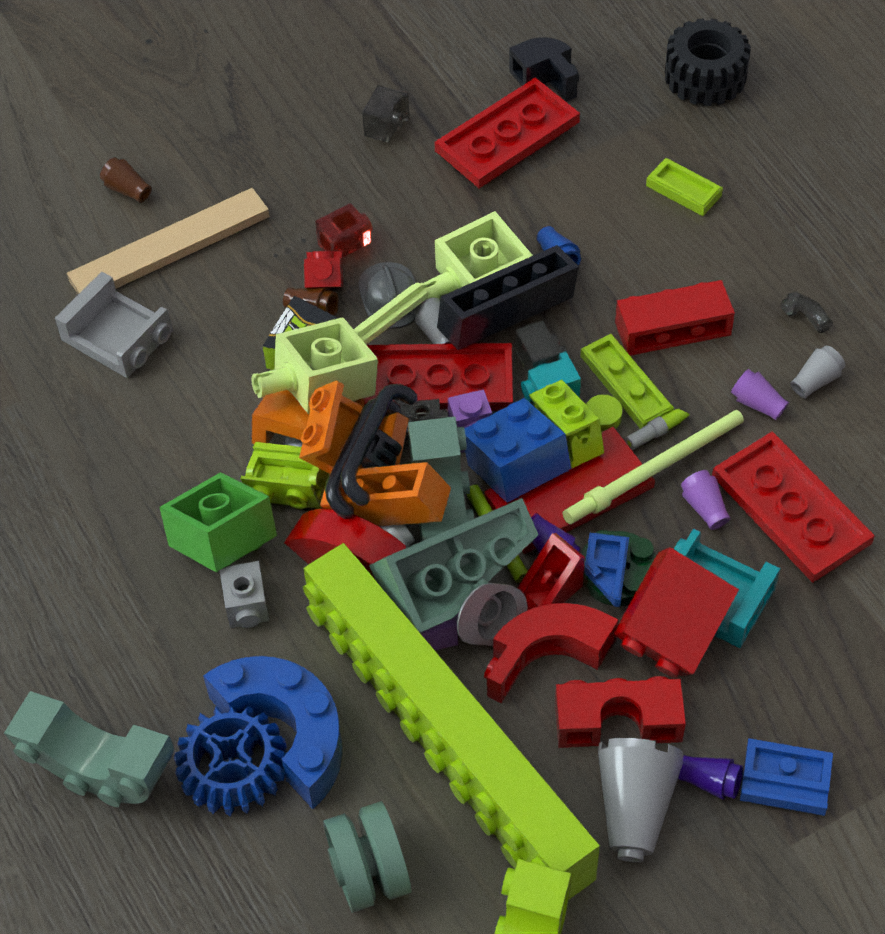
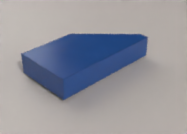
M590 532L584 573L613 606L620 607L629 537Z

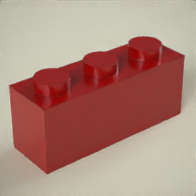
M722 280L617 300L615 324L623 347L631 356L731 336L735 312Z

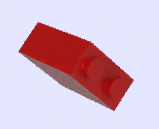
M669 547L659 551L613 635L622 640L621 647L638 657H643L645 654L657 661L655 667L662 673L673 678H677L678 675H692L697 669L739 589Z

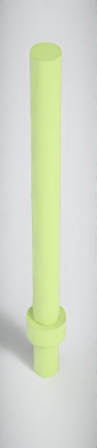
M734 410L605 487L597 486L584 494V499L562 512L565 521L568 524H573L591 512L594 514L601 512L611 505V500L744 422L743 415L738 410Z

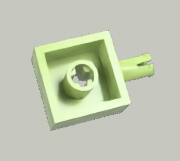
M494 211L436 239L435 260L436 269L440 275L421 284L428 292L427 299H440L441 296L533 255Z
M342 317L276 334L275 369L253 374L251 378L252 387L258 398L288 390L294 395L304 410L309 413V401L314 390L336 380L344 384L342 395L352 401L375 395L378 358Z

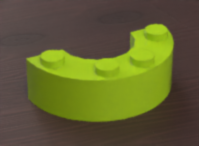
M520 859L517 860L515 869L508 867L501 894L508 896L506 916L500 915L495 934H562L571 888V873Z

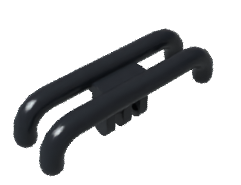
M401 384L385 386L375 399L369 400L362 408L325 486L326 499L331 509L340 517L349 519L354 515V508L343 498L341 487H343L346 495L359 506H365L370 501L369 494L357 482L356 476L360 466L373 468L395 465L396 457L399 456L402 446L381 431L379 427L385 414L388 416L397 412L402 414L401 407L393 401L394 399H398L407 405L416 403L418 397L412 389Z

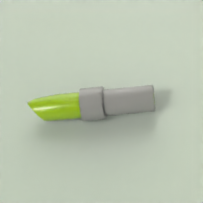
M677 408L662 417L658 416L649 421L646 426L625 437V441L630 449L634 450L654 438L657 439L668 433V430L680 424L690 414Z

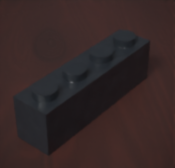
M558 245L553 246L441 296L437 328L457 350L467 347L573 298L579 266Z

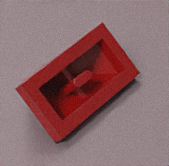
M557 533L551 534L517 588L526 597L527 610L542 605L564 603L583 587L585 557Z

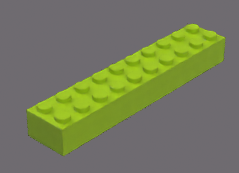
M342 543L304 567L306 585L303 586V590L309 600V606L306 609L312 621L318 627L325 626L330 632L329 638L334 648L341 655L347 653L353 661L352 666L359 679L365 684L370 682L377 690L376 697L381 706L388 713L394 711L400 718V726L407 738L413 743L418 741L426 750L424 752L425 758L432 769L437 773L444 772L451 781L449 786L455 797L462 804L468 802L476 812L475 819L481 829L488 836L494 834L501 842V851L506 860L514 868H516L517 860L520 859L571 873L569 900L593 883L597 876L600 845L348 547Z

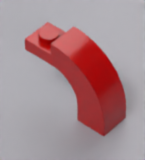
M315 509L303 513L284 542L308 564L344 543L373 578L374 575L369 565L406 548V545L381 527L356 515L349 519H344L333 509Z
M571 603L542 605L519 614L506 623L493 638V658L484 673V679L487 680V697L501 704L524 668L532 661L543 656L564 655L572 657L598 670L617 640L613 633L618 626L619 620L595 608Z

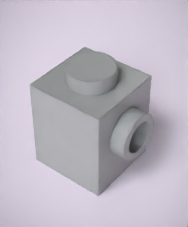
M259 561L227 566L221 569V583L230 628H251L259 623L268 622L269 616Z

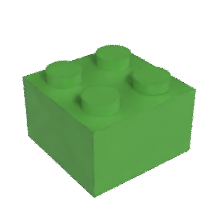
M221 472L159 507L169 547L215 572L230 566L236 560L251 551L259 549L264 543L277 536L269 496Z

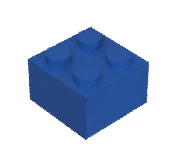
M525 398L464 428L467 445L465 454L468 466L507 503L571 469L565 433Z

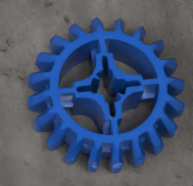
M215 706L213 717L208 718L200 713L198 717L200 725L187 724L186 732L188 737H179L177 744L180 751L174 755L175 764L178 766L175 774L177 780L182 783L181 787L187 797L192 796L194 804L198 807L207 803L209 812L214 814L220 806H224L225 814L231 816L234 807L241 806V810L247 814L250 802L255 801L263 807L265 803L263 793L276 795L277 786L275 782L284 781L285 771L282 758L286 754L284 752L287 748L285 738L279 736L280 730L275 722L269 724L268 716L264 712L255 716L253 708L248 706L242 713H238L237 708L231 706L228 713H222L221 709ZM257 743L264 750V756L259 767L253 764L251 758L254 754L253 748ZM207 752L210 755L211 763L208 765L209 771L204 776L199 771V764L203 754Z

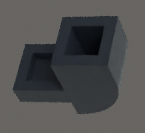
M538 37L509 48V72L521 86L536 77L543 84L549 82L566 102L577 97V83L580 78L577 68L571 63L572 48L558 39Z

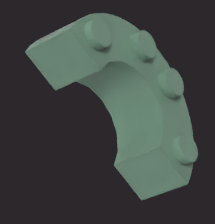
M455 416L408 422L411 464L428 462L451 487L442 522L419 523L421 542L474 519L473 510H466L464 494H470L468 472L461 471L460 450H467L464 426L457 427Z
M31 691L4 732L7 738L15 745L13 752L19 758L29 763H37L64 780L63 785L73 793L83 796L89 791L96 794L101 801L113 807H119L121 803L138 804L146 801L174 753V746L168 735L134 724L126 737L113 735L83 720L64 702Z

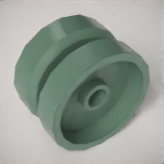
M382 801L360 808L358 821L362 833L361 837H358L351 818L346 814L323 820L329 845L327 851L339 887L343 889L352 913L374 906L376 894L372 881L373 876L376 877L382 894L389 900L412 893L400 844L387 809Z

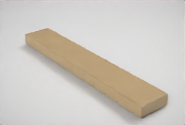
M250 188L67 272L69 282L77 294H79L101 272H104L113 277L115 288L117 289L269 218V209L255 190Z

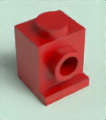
M342 251L306 252L307 259H304L305 288L343 287Z

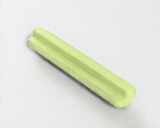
M419 282L411 285L353 330L367 345L428 298V292Z

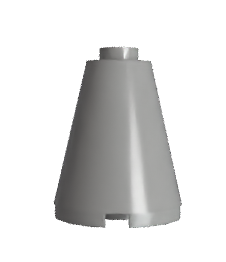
M636 738L609 739L608 747L603 742L599 743L598 757L609 848L614 852H618L617 858L619 860L643 862L644 856L652 855L683 765V751L675 746L668 744V752L655 749L656 741Z

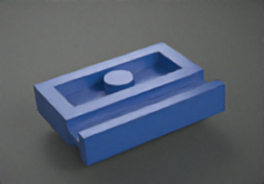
M748 738L739 801L825 816L828 806L833 753Z

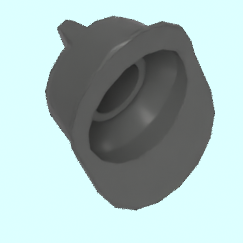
M382 262L370 266L362 273L359 279V291L368 317L416 283L413 274L407 267L394 262ZM415 308L388 329L401 328L410 324L416 317L414 313Z

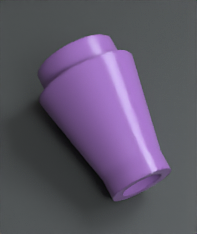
M747 369L731 391L737 397V402L764 413L774 420L781 416L789 404L759 371L754 373Z
M701 470L690 475L681 483L683 489L682 497L707 523L710 530L720 528L730 521L731 518L726 511L715 476H710L707 470Z

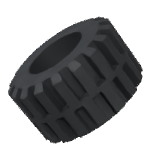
M704 18L696 19V22L688 21L684 23L683 27H677L674 30V35H670L668 39L665 63L666 84H669L671 92L678 93V98L682 100L688 99L690 103L695 105L697 103H704V106H711V103L719 105L725 103V99L732 100L736 98L737 93H741L744 89V84H746L751 52L747 36L741 35L742 30L738 27H731V23L726 21L723 23L718 22V19L712 18L711 20H704Z

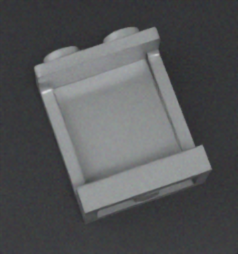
M101 272L55 317L62 341L126 378L137 368L142 367L147 361L148 356L160 344L165 343L173 331L169 311L166 308L160 307L154 313L116 291L113 277L104 272Z

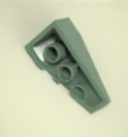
M521 498L389 555L369 566L376 582L421 633L454 618L471 592L482 584H488L504 566H507L538 536V532Z

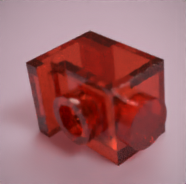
M351 203L315 221L318 245L323 251H342L343 258L371 243L370 232L373 231L372 224L365 213L360 214Z

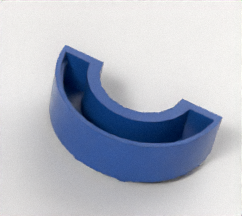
M253 656L232 660L203 675L209 699L221 709L222 713H228L231 706L237 708L238 713H242L250 706L253 708L255 716L264 712L268 717L280 719L293 728L296 733L293 745L282 758L285 778L305 802L314 809L334 785L341 767L343 751L337 709L331 694L324 684L313 673L296 663L267 656Z

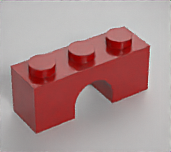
M655 676L640 681L613 678L606 682L586 683L582 680H571L565 684H556L555 711L558 748L599 746L601 724L607 718L616 715L632 719L640 730L641 739L656 741V743L683 742L686 721L681 679Z

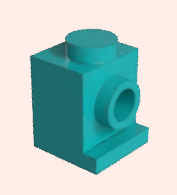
M567 352L560 353L558 361L543 363L534 369L528 370V380L521 382L522 392L526 400L533 402L529 394L559 380H563L580 398L581 378Z

